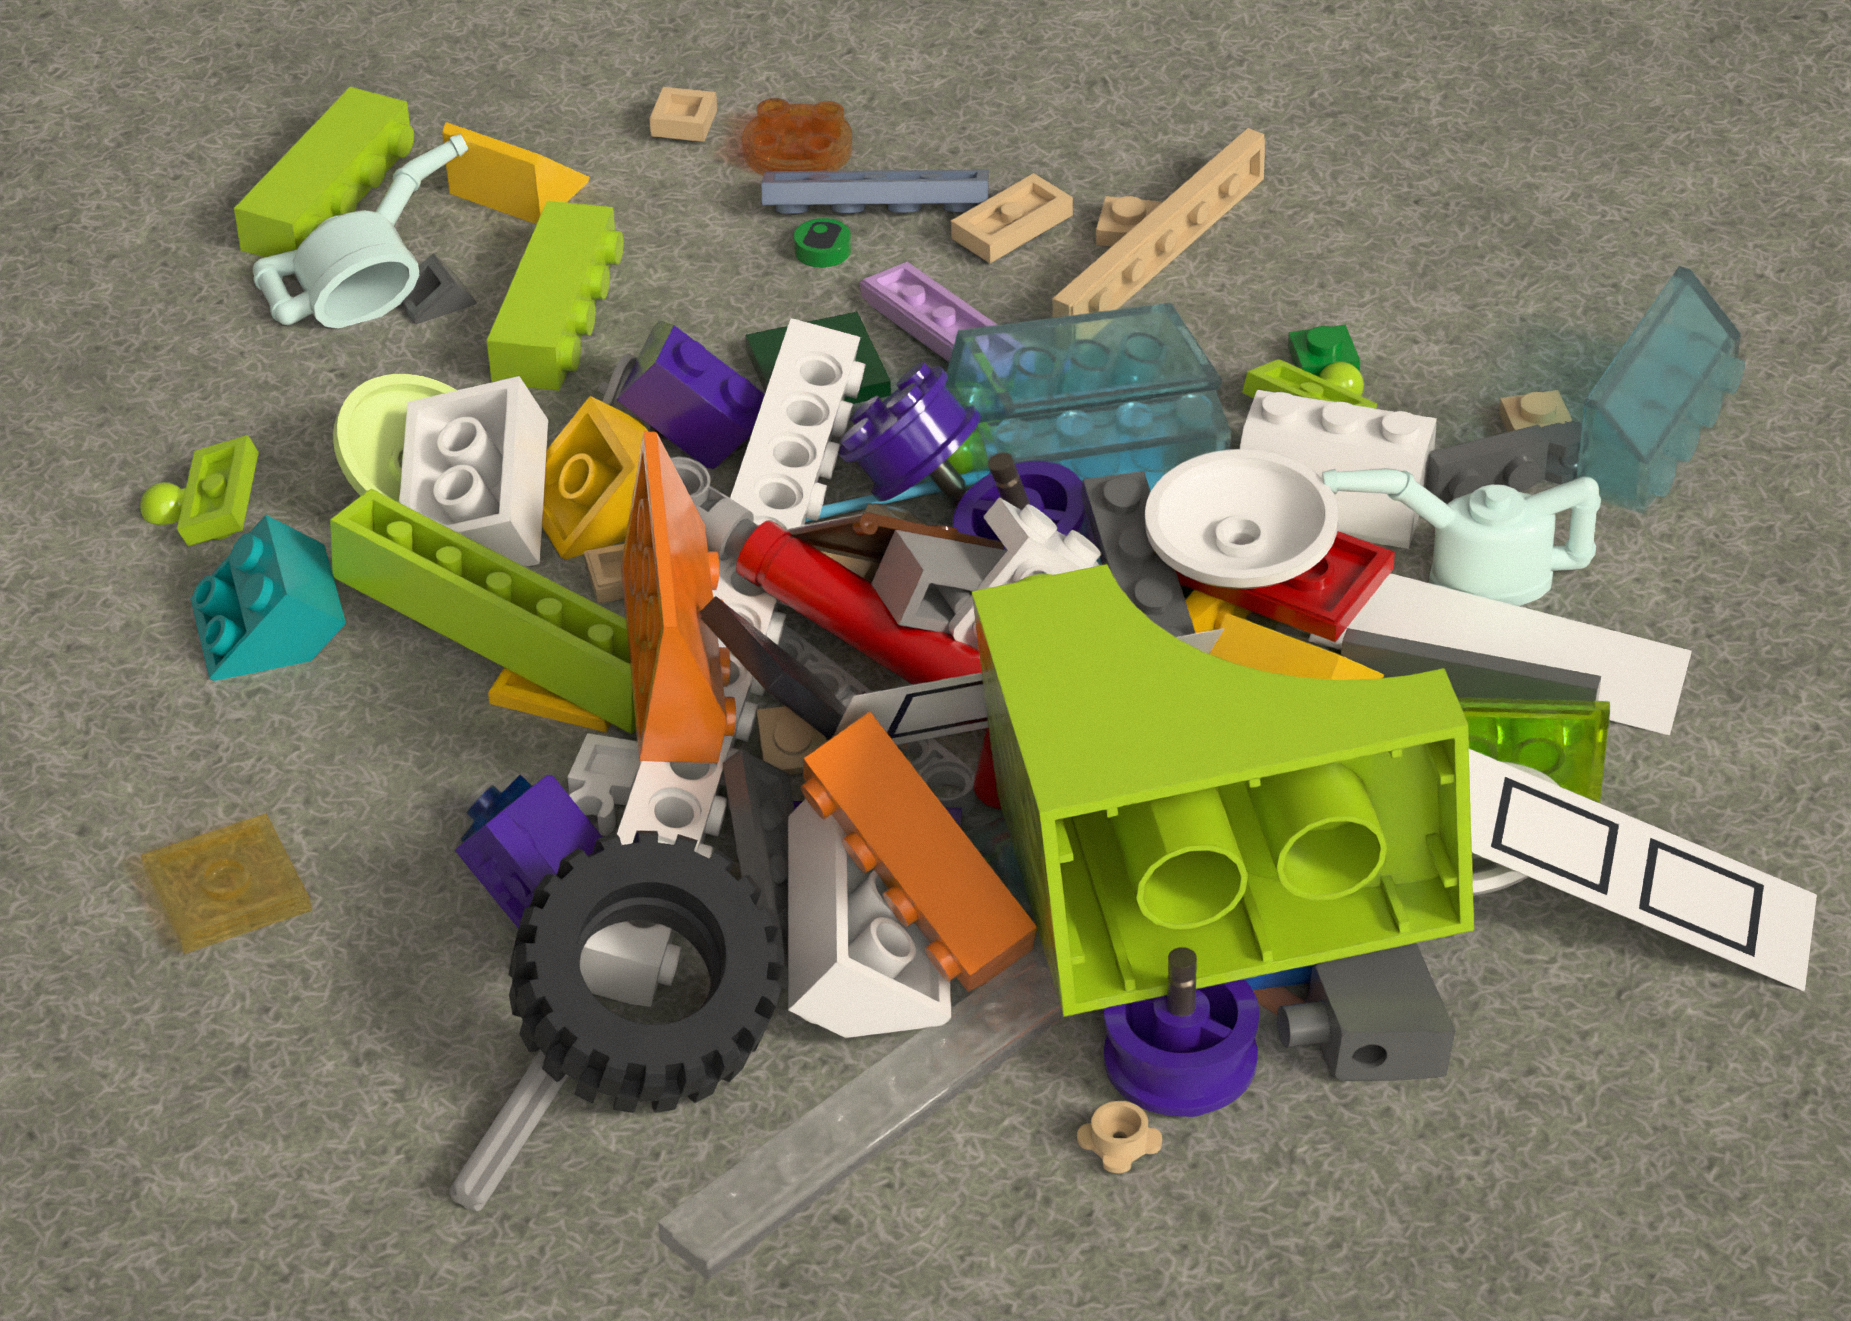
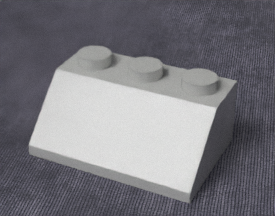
M520 376L407 402L399 503L524 567L540 564L548 419Z
M1257 390L1243 427L1240 449L1261 450L1289 457L1308 466L1320 477H1322V472L1336 469V472L1384 468L1399 471L1405 470L1413 475L1416 482L1426 488L1429 455L1435 449L1437 418L1413 415L1403 411L1393 412L1356 406L1347 402H1331L1293 396L1284 392L1274 393ZM1338 491L1337 494H1334L1338 506L1337 531L1367 542L1409 549L1419 515L1400 501L1392 500L1387 494Z

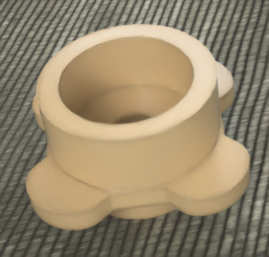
M1112 1101L1100 1106L1094 1112L1091 1123L1083 1124L1078 1129L1077 1142L1081 1148L1094 1151L1103 1160V1168L1106 1171L1119 1174L1129 1171L1132 1162L1142 1155L1157 1153L1162 1147V1134L1156 1128H1148V1117L1144 1110L1136 1104L1127 1101Z

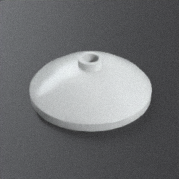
M1223 450L1191 458L1167 472L1156 483L1149 494L1145 507V527L1148 540L1154 551L1174 570L1211 586L1229 589H1255L1285 582L1316 565L1328 553L1336 538L1338 506L1329 485L1324 484V479L1308 466L1294 459L1261 450Z

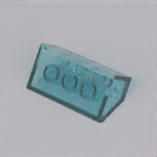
M1681 266L1677 268L1584 401L1577 478H1593L1598 483L1599 496L1602 501L1642 514L1646 512L1656 495L1661 497L1667 496L1675 478L1678 462L1680 460L1684 462L1691 460L1698 444L1700 429L1702 426L1713 427L1721 409L1723 395L1725 392L1734 394L1737 391L1745 369V361L1738 358L1741 333L1691 269Z
M1163 303L958 330L947 370L948 379L945 386L963 408L975 406L981 414L979 423L1217 390L1220 389L1222 379L1172 303Z
M1213 390L979 423L968 437L971 462L977 481L991 473L988 466L989 459L997 453L1006 452L1012 456L1014 463L1048 461L1063 465L1072 470L1082 482L1083 479L1144 471L1151 491L1167 472L1179 464L1203 454L1230 450L1231 430L1217 392Z

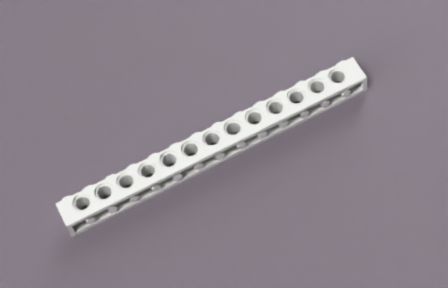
M790 319L730 497L754 514L753 522L755 524L761 525L765 521L772 520L784 529L804 526L806 518L818 521L827 490V485L820 484L818 481L820 477L830 480L832 478L840 444L831 442L833 436L842 438L846 433L853 404L845 402L844 399L845 396L857 398L866 364L855 361L860 337L800 320ZM732 557L724 561L719 559V581L717 590H712L713 598L717 596L719 599H723L725 604L779 646L787 614L777 612L779 604H785L763 590V586L757 587L739 576L736 572L737 560ZM718 638L719 647H726ZM731 651L730 679L728 686L724 687V696L735 698L736 727L734 736L723 737L718 763L641 761L617 832L622 845L633 843L636 830L658 831L659 843L674 845L677 835L680 834L698 840L695 852L708 858L712 856L713 847L705 845L703 842L706 834L719 836L728 804L727 798L718 796L721 786L726 787L722 763L739 751L734 748L736 739L749 741L758 709V704L748 702L750 694L763 696L765 690ZM625 921L605 927L592 935L586 942L580 959L581 974L591 993L628 1004L651 1007L658 983L671 986L682 949L681 946L671 944L676 931L654 922Z

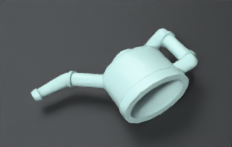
M461 134L449 137V141L414 158L402 168H398L393 174V182L376 212L362 210L328 218L306 237L298 249L261 258L254 263L252 268L254 283L259 290H262L270 305V313L275 321L288 326L313 313L315 318L325 327L342 328L382 317L402 303L415 287L419 278L418 262L413 254L407 250L394 225L412 193L420 187L421 180L459 155L461 157L468 150ZM295 274L304 292L294 298L291 297L282 281L283 276Z
M1384 468L1336 472V469L1322 472L1324 484L1329 485L1334 494H1337L1338 491L1387 494L1392 500L1402 502L1435 527L1433 564L1429 576L1430 584L1521 606L1541 598L1551 589L1553 571L1585 568L1590 564L1596 553L1594 532L1596 513L1601 505V497L1599 496L1598 483L1590 477H1580L1534 495L1518 492L1514 488L1505 485L1492 484L1482 486L1473 493L1455 498L1446 504L1416 482L1413 475L1405 470L1399 471ZM1571 508L1569 540H1567L1565 545L1553 546L1556 522L1555 513Z

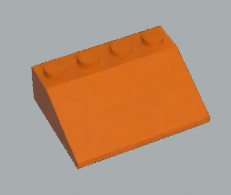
M644 431L621 562L639 761L718 763L723 737L734 736L736 727L735 698L724 696V687L728 686L730 679V651L727 647H719L718 637L701 619L702 615L699 612L713 599L712 590H717L719 556L718 552L708 551L705 524L657 432Z

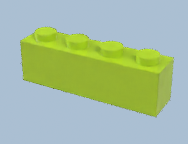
M349 87L234 207L241 251L261 257H269L296 250L306 237L326 219L355 212L357 203L371 188L379 187L385 177V173L400 157H406L412 149L414 130L410 126L407 101Z
M546 201L487 338L491 382L520 376L527 388L560 391L567 372H575L578 369L581 357L582 335L592 334L595 324L596 300L606 299L610 283L609 268L611 265H619L623 255L624 237L622 231L615 230L613 207Z

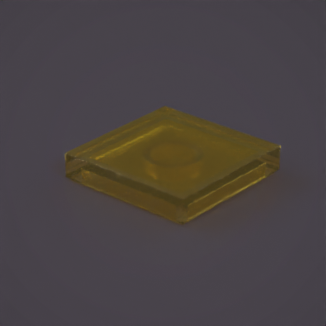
M267 813L141 855L143 869L184 954L312 911L310 897Z

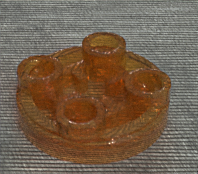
M769 98L758 104L757 116L744 128L742 133L743 157L748 166L764 176L765 171H838L851 157L853 150L852 130L849 123L844 119V108L837 102L823 101L815 105L789 104L780 98Z

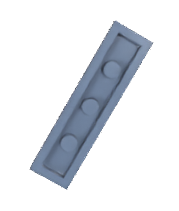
M989 169L765 171L761 182L762 205H775V211L779 213H803L809 210V205L831 204V210L834 212L855 213L864 211L865 204H887V209L892 212H915L921 210V204L944 203V210L967 212L977 206V203L988 200Z

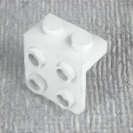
M999 497L984 515V519L1008 551L976 590L1015 583L1025 577L1037 574L1055 575L1099 566L1096 560L1100 557L1101 552L1092 542L1074 530H1071L1067 536L1056 531L1057 527L1053 521L1032 505L1027 504L1023 510H1020ZM971 595L950 621L949 631L956 641L969 644L979 650Z

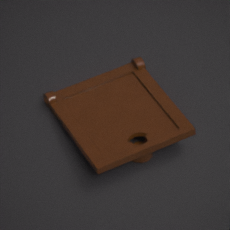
M871 512L786 529L792 534L793 538L799 537L822 552L879 564L895 530L1002 550L1004 548L1001 541L960 533L954 527L942 525L928 526Z

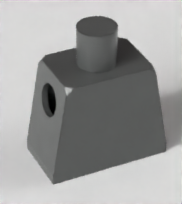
M1417 943L1318 963L1312 967L1307 1002L1280 1006L1277 1012L1278 1032L1283 1046L1289 1048L1319 1044L1331 1075L1340 1081H1396L1438 1078L1447 1075L1455 1028Z

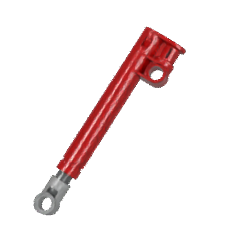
M685 457L670 458L705 524L708 551L718 552L719 559L722 561L728 560L730 557L737 560L736 572L739 576L757 587L763 586V590L912 685L982 673L979 650L969 644L956 641L952 634L898 625L879 597L876 589L871 585V582L799 537L793 538L788 530L772 520L765 521L761 525L755 524L753 522L754 514L750 510L710 486V475L707 469L699 462ZM983 728L987 733L984 736L974 772V792L983 803L996 809H1002L996 789L989 728Z

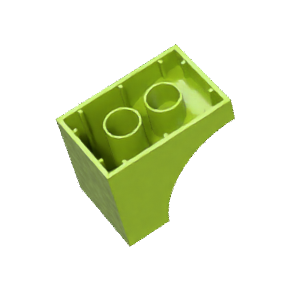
M1107 564L1055 575L1037 574L1025 577L1015 583L971 591L997 795L1064 1017L1168 995V955L1173 949L1179 947L1189 948L1196 953V989L1474 931L1468 722L1444 668L1413 675L1380 679L1331 680L1276 674L1234 664L1205 653L1177 639L1155 624L1132 603L1116 582Z

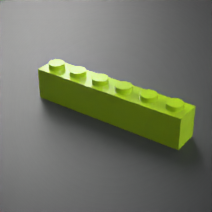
M372 488L330 519L333 578L631 734L636 730L626 618Z

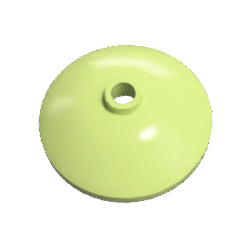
M390 374L368 380L350 393L336 416L333 429V444L343 474L360 496L372 488L399 502L407 402L457 391L456 389L428 377L412 374Z

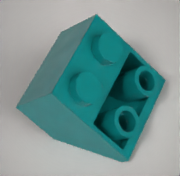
M265 515L249 533L243 534L236 541L228 557L211 575L205 576L198 583L193 595L190 597L208 676L213 681L311 662L346 624L325 545L268 515Z

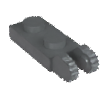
M1565 421L1564 424L1555 423L1540 427L1538 424L1431 451L1426 489L1448 504L1455 498L1473 493L1482 486L1492 484L1505 485L1517 491L1527 490L1536 482L1543 480L1564 484L1572 479L1583 477L1587 473L1588 461H1586V457L1582 456L1581 452L1587 451V447H1590L1592 432L1590 427L1580 423V421Z

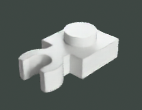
M587 733L567 777L569 796L585 816L591 814L598 815L599 833L603 836H608L616 825L614 804L627 805L641 761H639L638 742Z

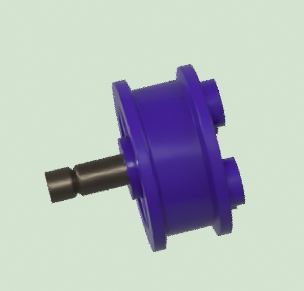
M921 362L911 368L897 382L896 386L899 389L884 401L875 396L854 412L850 418L854 426L840 440L842 444L838 451L839 456L846 463L857 461L874 481L871 493L879 502L887 501L900 495L927 475L930 476L947 497H951V502L955 507H957L964 494L971 488L969 485H965L966 481L947 459L971 435L981 419V414L975 406L963 408L945 386L948 374L940 366L930 369L925 362Z
M1006 452L997 453L989 459L988 466L991 473L980 479L964 494L956 507L953 517V527L957 528L958 532L1001 541L984 519V515L1000 497L1020 510H1023L1027 504L1034 506L1053 521L1057 527L1056 531L1067 536L1071 530H1074L1096 546L1081 497L1082 481L1069 468L1053 462L1026 461L1014 463L1012 456Z
M1186 947L1175 948L1168 955V995L1104 1008V1025L1107 1033L1104 1044V1066L1112 1085L1131 1103L1162 1115L1196 1117L1229 1105L1239 1098L1251 1084L1258 1062V1049L1255 1037L1259 1026V1005L1254 991L1245 979L1196 989L1197 956L1193 950Z

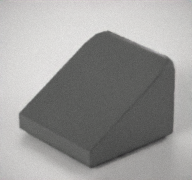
M434 253L418 266L419 278L415 287L401 303L415 324L477 304L457 275Z

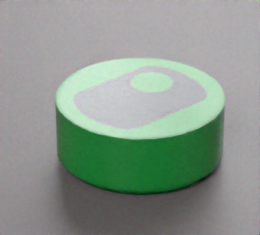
M817 218L806 221L794 232L795 255L800 262L811 267L826 268L841 264L851 254L850 230L844 223L835 219Z

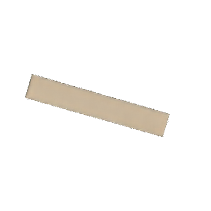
M1247 128L1052 298L1053 342L1069 349L1077 346L1264 180V134Z

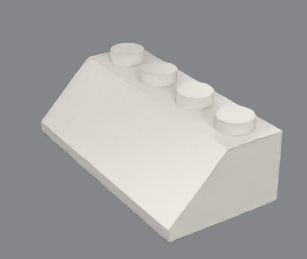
M805 799L788 816V1011L845 1038L943 1026L951 1018L950 981H946L939 974L926 955L924 948L930 942L915 923L905 927L896 918L883 897V893L888 890V887L872 868L867 873H864L853 862L841 841L847 834L835 818L830 815L825 820L822 819Z

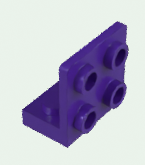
M546 775L458 846L455 852L516 927L519 928L524 909L530 906L534 889L546 874L556 875L561 859L577 848L584 850L587 856L592 854L596 839L602 838V835L552 775Z

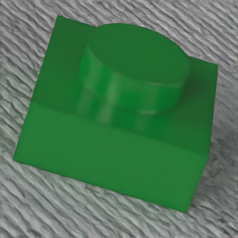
M1346 324L1318 326L1313 329L1288 333V349L1296 367L1319 376L1320 372L1329 364L1346 362L1352 364L1360 371V358Z

